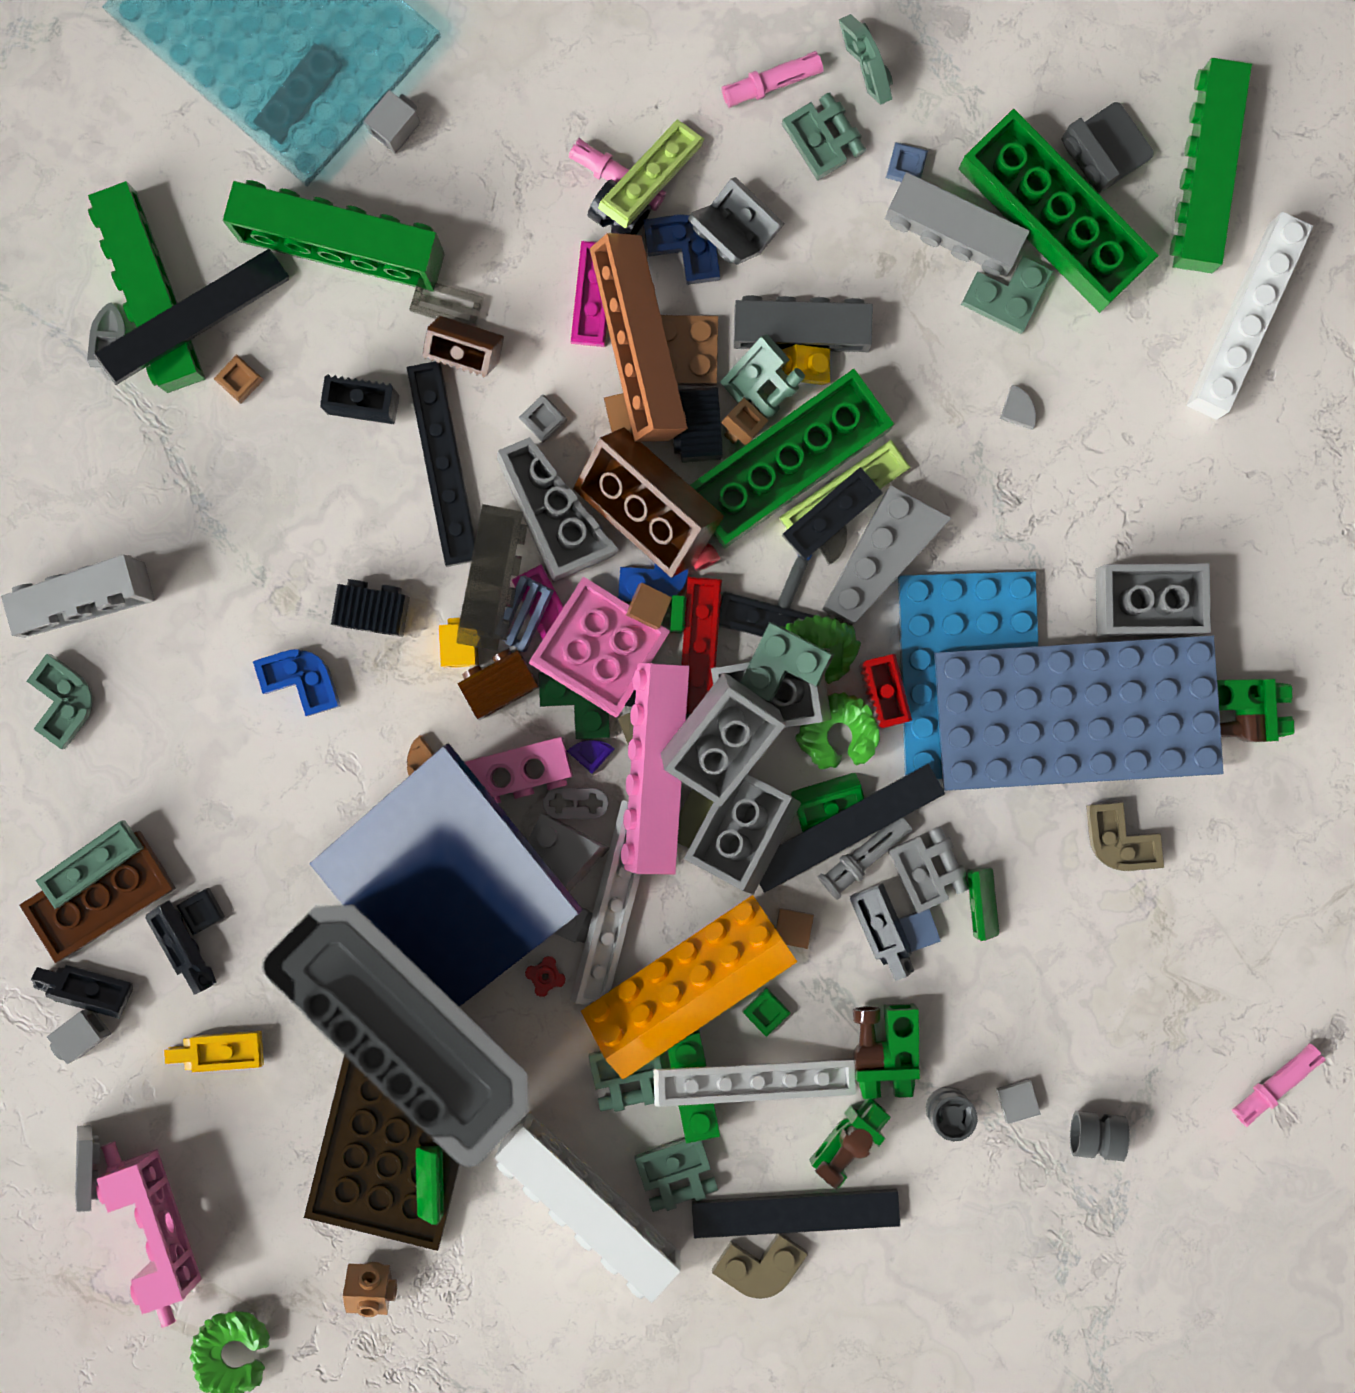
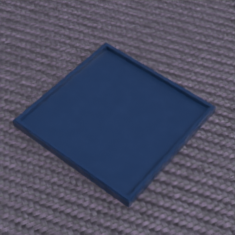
M449 743L438 750L309 863L342 905H353L458 1007L462 1006L583 910Z

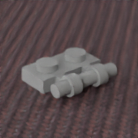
M941 826L928 831L934 844L926 848L921 837L917 836L888 850L916 913H921L949 900L944 886L950 883L953 884L957 894L969 890V886L964 878L967 875L963 865H958L951 850L954 847L950 837H945ZM937 855L940 856L946 872L939 876L931 861V858Z

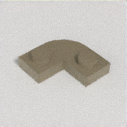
M1123 802L1086 805L1090 845L1095 856L1103 864L1120 871L1164 868L1161 834L1152 833L1127 836Z
M782 1233L776 1234L760 1260L730 1241L713 1266L712 1273L748 1297L757 1299L769 1298L780 1293L788 1285L808 1253L807 1250Z

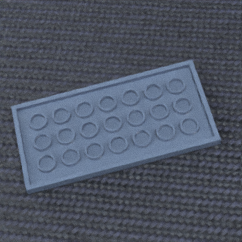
M1214 636L934 653L944 791L1224 774Z

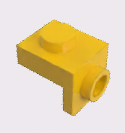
M798 344L782 349L790 359L782 368L785 374L789 375L795 368H798L805 375V378L801 381L802 383L817 385L830 383V349Z

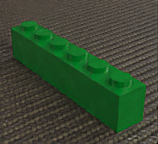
M1211 58L1205 67L1197 72L1194 90L1198 91L1197 102H1194L1189 116V123L1193 124L1192 135H1189L1184 150V155L1189 157L1187 169L1184 168L1181 174L1179 188L1184 190L1182 202H1179L1177 205L1174 219L1176 223H1179L1177 235L1173 236L1170 245V255L1174 256L1173 268L1212 274L1223 264L1252 67L1250 63Z
M125 181L89 194L88 197L92 207L88 209V213L92 223L96 228H100L104 238L99 241L105 257L108 260L111 259L115 271L111 272L112 279L117 289L123 291L127 301L123 303L125 314L131 323H135L137 328L177 304V300L138 194ZM191 340L146 367L152 384L154 386L158 385L167 393L205 380Z

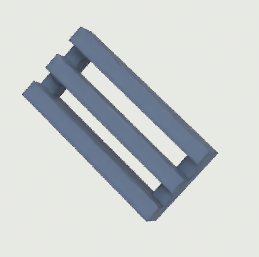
M525 575L521 576L494 638L505 641V644L514 646L521 652H527L554 590ZM530 586L510 634H507L527 587ZM539 591L542 595L520 641L517 639V636Z

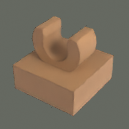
M743 398L721 423L728 429L724 436L732 444L739 439L744 445H747L769 420Z

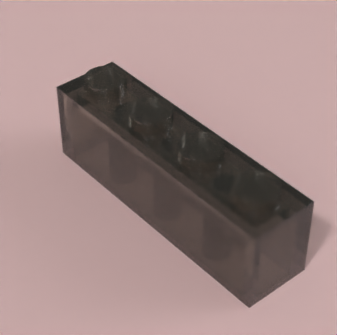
M482 504L458 627V644L498 651L499 641H507L510 620L504 619L506 607L513 609L516 588L510 587L512 576H519L522 556L516 555L517 544H525L528 525L521 524L522 511Z

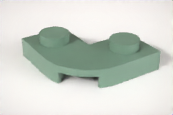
M852 14L839 19L846 50L860 62L867 93L880 105L892 100L890 85L893 84V79L888 67L883 63L879 49L868 26L864 22H859Z
M46 654L26 681L54 701L34 727V730L58 748L66 749L91 713L92 693L83 677L52 654Z

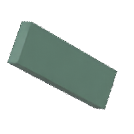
M121 820L35 881L53 907L57 909L133 857L144 847L126 821Z

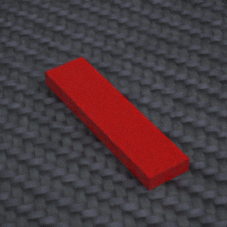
M688 577L681 664L682 666H689L686 715H691L713 686L711 668H716L722 579Z

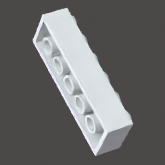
M528 1113L501 1142L495 1155V1159L498 1161L496 1164L498 1169L510 1179L515 1177L524 1185L522 1188L524 1193L536 1203L541 1201L550 1209L548 1212L550 1217L562 1227L567 1225L576 1233L575 1239L584 1249L596 1251L602 1257L601 1263L609 1272L614 1275L617 1273L621 1274L628 1281L626 1285L635 1296L640 1299L645 1297L653 1303L680 1273V1251L532 1114Z

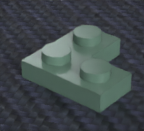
M1023 256L1008 286L977 272L961 305L1022 334L1053 271Z
M771 622L768 624L740 683L770 702L773 701L787 672L814 686H819L834 654Z

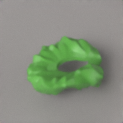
M817 614L813 618L806 617L804 620L798 618L794 623H788L785 628L821 648L829 649L834 654L824 674L827 684L838 681L850 671V665L857 657L861 642L856 640L855 629L852 624L848 626L847 623H840L836 618L831 619L828 616L821 617Z
M845 692L828 695L831 719L824 722L801 725L800 732L795 737L801 750L811 757L812 762L818 765L819 769L837 768L841 762L842 754L837 755L835 749L829 743L828 733L833 725L844 723L852 732V741L848 748L849 757L856 766L865 764L875 754V749L880 741L878 724L873 716L871 707L868 704L865 705L862 698L858 699L855 695L848 696Z
M229 1311L226 1314L217 1313L212 1316V1319L205 1320V1325L200 1326L198 1334L193 1336L192 1354L190 1355V1360L193 1363L192 1369L196 1373L194 1377L199 1382V1389L206 1393H244L246 1391L251 1392L256 1386H260L263 1380V1371L265 1370V1366L261 1361L254 1359L252 1363L244 1364L241 1367H230L222 1359V1349L224 1345L231 1341L242 1342L252 1351L267 1348L270 1345V1336L264 1323L258 1321L253 1314L242 1311H234L233 1313Z

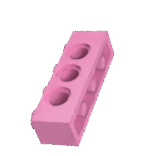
M563 737L465 762L497 803H501V795L513 792L514 799L534 794L533 787L546 784L548 790L566 786V778L574 777ZM532 759H538L544 765V773L538 779L531 778L526 772L527 763ZM500 767L506 768L511 775L510 783L506 787L497 786L493 780L494 772Z

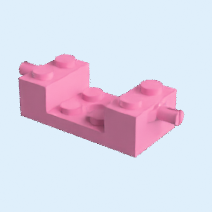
M116 1141L101 1147L108 1167H106V1172L97 1178V1196L99 1201L105 1204L108 1213L135 1203V1220L137 1225L144 1229L147 1238L146 1252L150 1262L131 1280V1297L133 1302L139 1305L142 1314L156 1310L161 1327L163 1328L176 1321L170 1305L182 1301L201 1281V1276L158 1149L121 1161Z

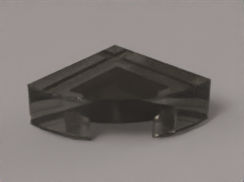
M846 526L819 548L829 566L840 557L847 543Z

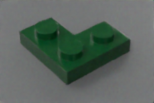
M544 672L538 673L540 707L574 705L576 739L610 738L608 712Z

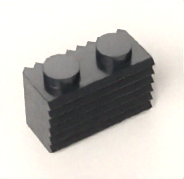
M327 374L324 377L320 408L327 415L395 424L399 394L391 383L386 386L384 382L379 385L377 381L372 383L370 380L365 382L363 379L358 381L356 378L351 380L350 377L345 379L343 376L338 378L336 375L331 377Z
M718 387L678 390L688 429L673 438L674 454L681 453L683 463L722 460L723 449Z
M348 579L347 585L337 584L331 625L403 637L410 597L401 594L402 588L382 585L380 591L368 589V582Z

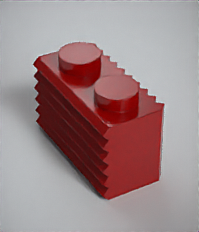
M896 654L860 663L859 668L862 669L860 674L864 676L862 681L865 682L863 687L867 689L865 694L869 696L867 701L871 702L869 706L876 718L878 729L912 721Z

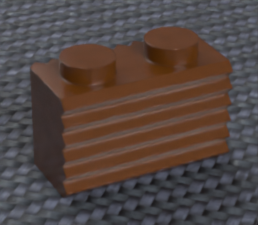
M439 315V318L437 317L430 326L428 325L422 356L424 359L429 357L431 361L436 360L437 363L442 361L444 365L449 364L450 367L455 366L457 370L462 368L463 372L466 370L470 374L474 372L476 376L481 374L484 378L499 363L504 336Z
M510 648L492 657L494 661L492 665L484 669L477 665L462 674L464 680L457 684L477 720L484 719L539 688L520 651L517 650L512 653Z

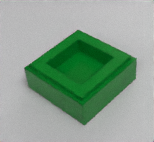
M672 595L670 632L682 633L684 631L686 598L684 596Z
M767 987L742 1010L746 1017L766 1037L791 1014Z

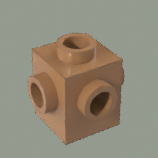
M379 1262L348 1264L342 1295L346 1313H355L364 1317H374L378 1314L388 1315L389 1302L395 1301L397 1295V1279H392L390 1265H383Z

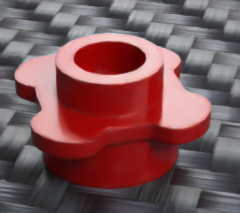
M552 956L544 957L541 963L536 966L531 965L525 971L526 978L532 981L535 986V994L539 997L547 996L549 990L555 987H562L566 981L565 975L559 972L556 966V959ZM544 973H547L549 976L547 980L542 978Z

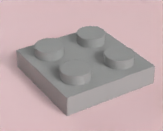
M91 1125L77 1126L76 1212L91 1211V1200L98 1199L96 1192L98 1170H92V1164H99L100 1142L99 1135H92Z

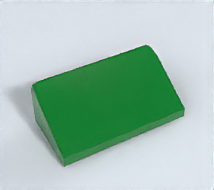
M855 773L791 792V796L801 802L797 816L802 832L864 798L860 781Z
M969 869L967 871L973 936L980 941H986L999 935L993 869Z
M419 1146L416 1148L417 1214L419 1218L432 1225H438L444 1215L443 1150L441 1146Z

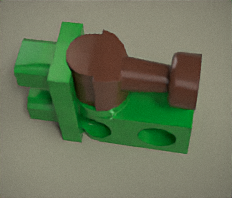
M1275 679L1217 680L1219 711L1235 710V721L1220 723L1221 737L1238 738L1243 742L1279 741V737L1295 733L1292 716L1277 717V703L1292 702L1291 684L1276 683Z
M914 1003L884 1005L886 1041L876 1042L874 1024L879 1023L881 1020L880 1008L872 1006L853 1008V1021L860 1024L859 1044L855 1047L853 1053L855 1078L859 1082L863 1099L881 1098L880 1081H893V1094L895 1097H913L915 1080L920 1079L919 1009Z
M866 1099L858 1110L850 1105L844 1113L847 1118L838 1123L809 1159L811 1165L816 1169L815 1172L835 1189L840 1188L848 1178L844 1169L855 1158H866L870 1155L869 1150L873 1142L879 1147L885 1140L880 1131L891 1117L873 1099Z

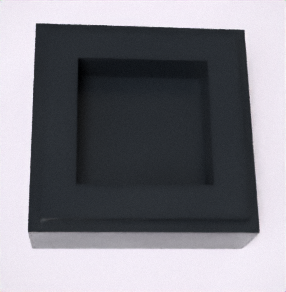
M206 888L176 905L192 935L226 918L210 888Z

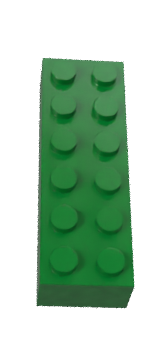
M1012 109L964 156L958 168L1008 221L1030 231L1026 239L1099 313L1159 256L1015 109Z
M246 180L245 183L233 181L222 220L240 243L270 249L279 253L435 292L445 255L437 233L433 232V228L422 223H413V226L402 224L399 219L386 214H380L379 218L367 215L365 210L355 206H346V209L335 207L332 202L320 197H313L312 200L300 198L298 193L284 188H280L279 192L266 189L265 185L253 180Z
M852 369L694 481L690 486L724 515L714 535L725 549L890 432L894 423L857 371Z

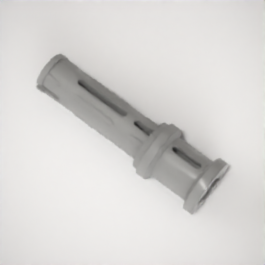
M902 817L882 828L853 854L842 855L840 862L825 875L821 873L817 876L829 893L838 900L841 898V892L855 880L861 881L863 879L864 871L888 852L904 836L912 832L911 826ZM891 835V836H890L888 839H886L881 845H879L875 850H873L871 853H869L874 847H876V846H877L881 841H883L887 836ZM844 873H846V874H845L843 877H841L837 882H834V881H836L841 875H843Z

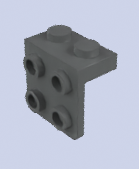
M1118 102L1110 104L1085 122L1082 118H1079L1069 125L1061 138L1067 152L1078 163L1085 178L1093 185L1098 194L1126 177L1153 157L1152 148L1123 106Z
M736 177L729 180L711 205L693 211L688 217L689 221L693 224V230L701 238L710 240L718 248V254L725 261L736 265L760 255L785 224Z

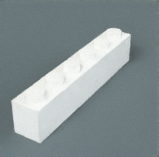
M1281 212L1268 224L1186 406L1216 420L1230 412L1313 225L1284 212Z

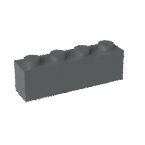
M755 295L744 296L742 300L735 301L733 349H750L761 336L768 334L781 350L798 344L826 348L836 352H868L872 345L873 304H864V300L858 298L845 299L844 303H830V299L824 297L811 298L810 302H796V298L789 296L777 297L776 301H762V297Z

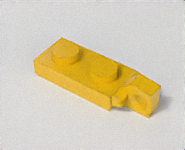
M262 1031L196 1035L184 1038L183 1046L168 1047V1049L164 1050L165 1064L184 1063L185 1070H192V1072L262 1067L264 1065Z

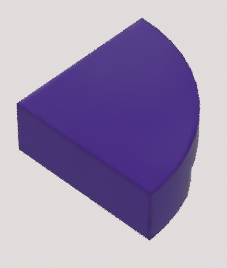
M586 740L573 745L567 752L593 774L615 748L602 741Z

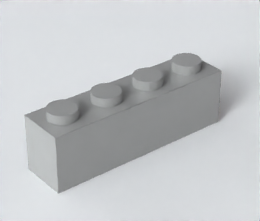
M907 172L885 216V219L890 221V225L901 232L911 231L921 236L920 239L930 246L938 247L940 245L951 250V254L961 261L968 262L971 260L982 265L981 268L993 276H1000V274L1005 277L1007 276L1030 232Z

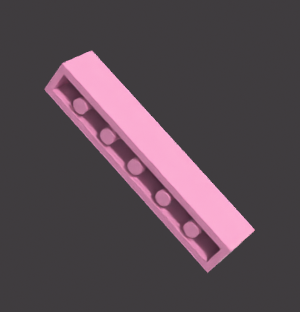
M638 663V668L633 675V688L636 690L635 704L632 706L630 713L631 723L634 727L633 739L630 740L628 746L631 772L626 779V792L629 795L628 809L625 810L623 817L624 827L627 831L626 844H623L621 850V860L624 864V870L636 874L675 875L682 781L664 770L661 752L686 721L689 666Z

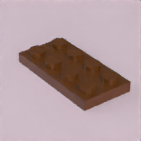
M136 831L134 834L144 849L60 908L55 909L43 891H40L19 905L54 963L64 960L176 889L141 831Z

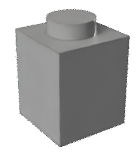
M391 90L384 95L364 120L369 133L395 154L421 122L416 113L417 106L404 94L398 97Z
M84 1009L46 1037L51 1042L50 1048L53 1054L58 1059L64 1060L66 1064H69L79 1059L110 1036L111 1032L96 1012Z

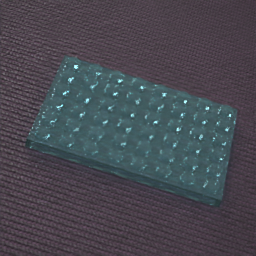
M108 0L102 6L106 13L306 187L310 185L364 124L365 118L389 90L393 91L441 38L440 32L404 0Z

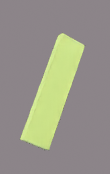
M677 119L600 201L598 209L624 228H627L699 150L704 138Z
M890 440L787 511L779 519L785 528L789 529L860 467L879 489L889 484L911 467L892 440Z

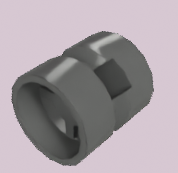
M952 1087L939 1088L927 1100L926 1116L936 1132L944 1139L953 1142L962 1141L970 1137L975 1131L978 1122L977 1111L970 1100L958 1089Z
M1075 1111L1070 1127L1072 1155L1095 1158L1099 1153L1100 1156H1103L1104 1160L1124 1162L1128 1153L1130 1137L1126 1116L1104 1114L1099 1119L1097 1113Z

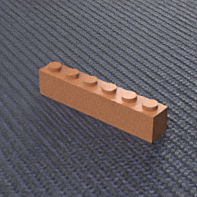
M607 233L589 249L635 442L670 441L688 428L642 236Z

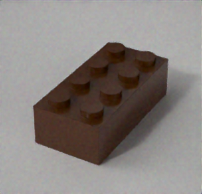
M625 427L599 438L573 487V490L671 578L695 565L724 517L722 513L643 443L635 442L634 436Z

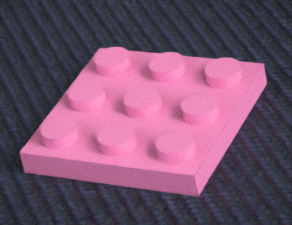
M583 576L533 654L529 664L617 718L634 691L633 675L638 668V663L652 662L670 630L662 625L659 629L655 630L626 616L630 605Z

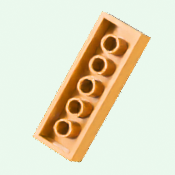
M752 895L582 1009L581 1013L605 1060L624 1080L797 963V960Z

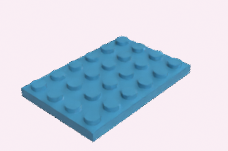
M1036 571L898 576L901 678L912 721L903 723L905 775L929 763L936 778L942 779L934 653L1038 646Z

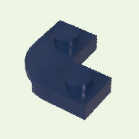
M681 214L643 220L648 257L682 252L687 285L720 280L716 246L710 240L701 238L693 230V224L688 219L690 215Z

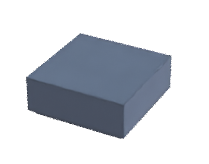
M895 142L886 178L902 182L907 172L921 179L928 150Z
M930 909L898 918L910 944L911 952L941 942Z

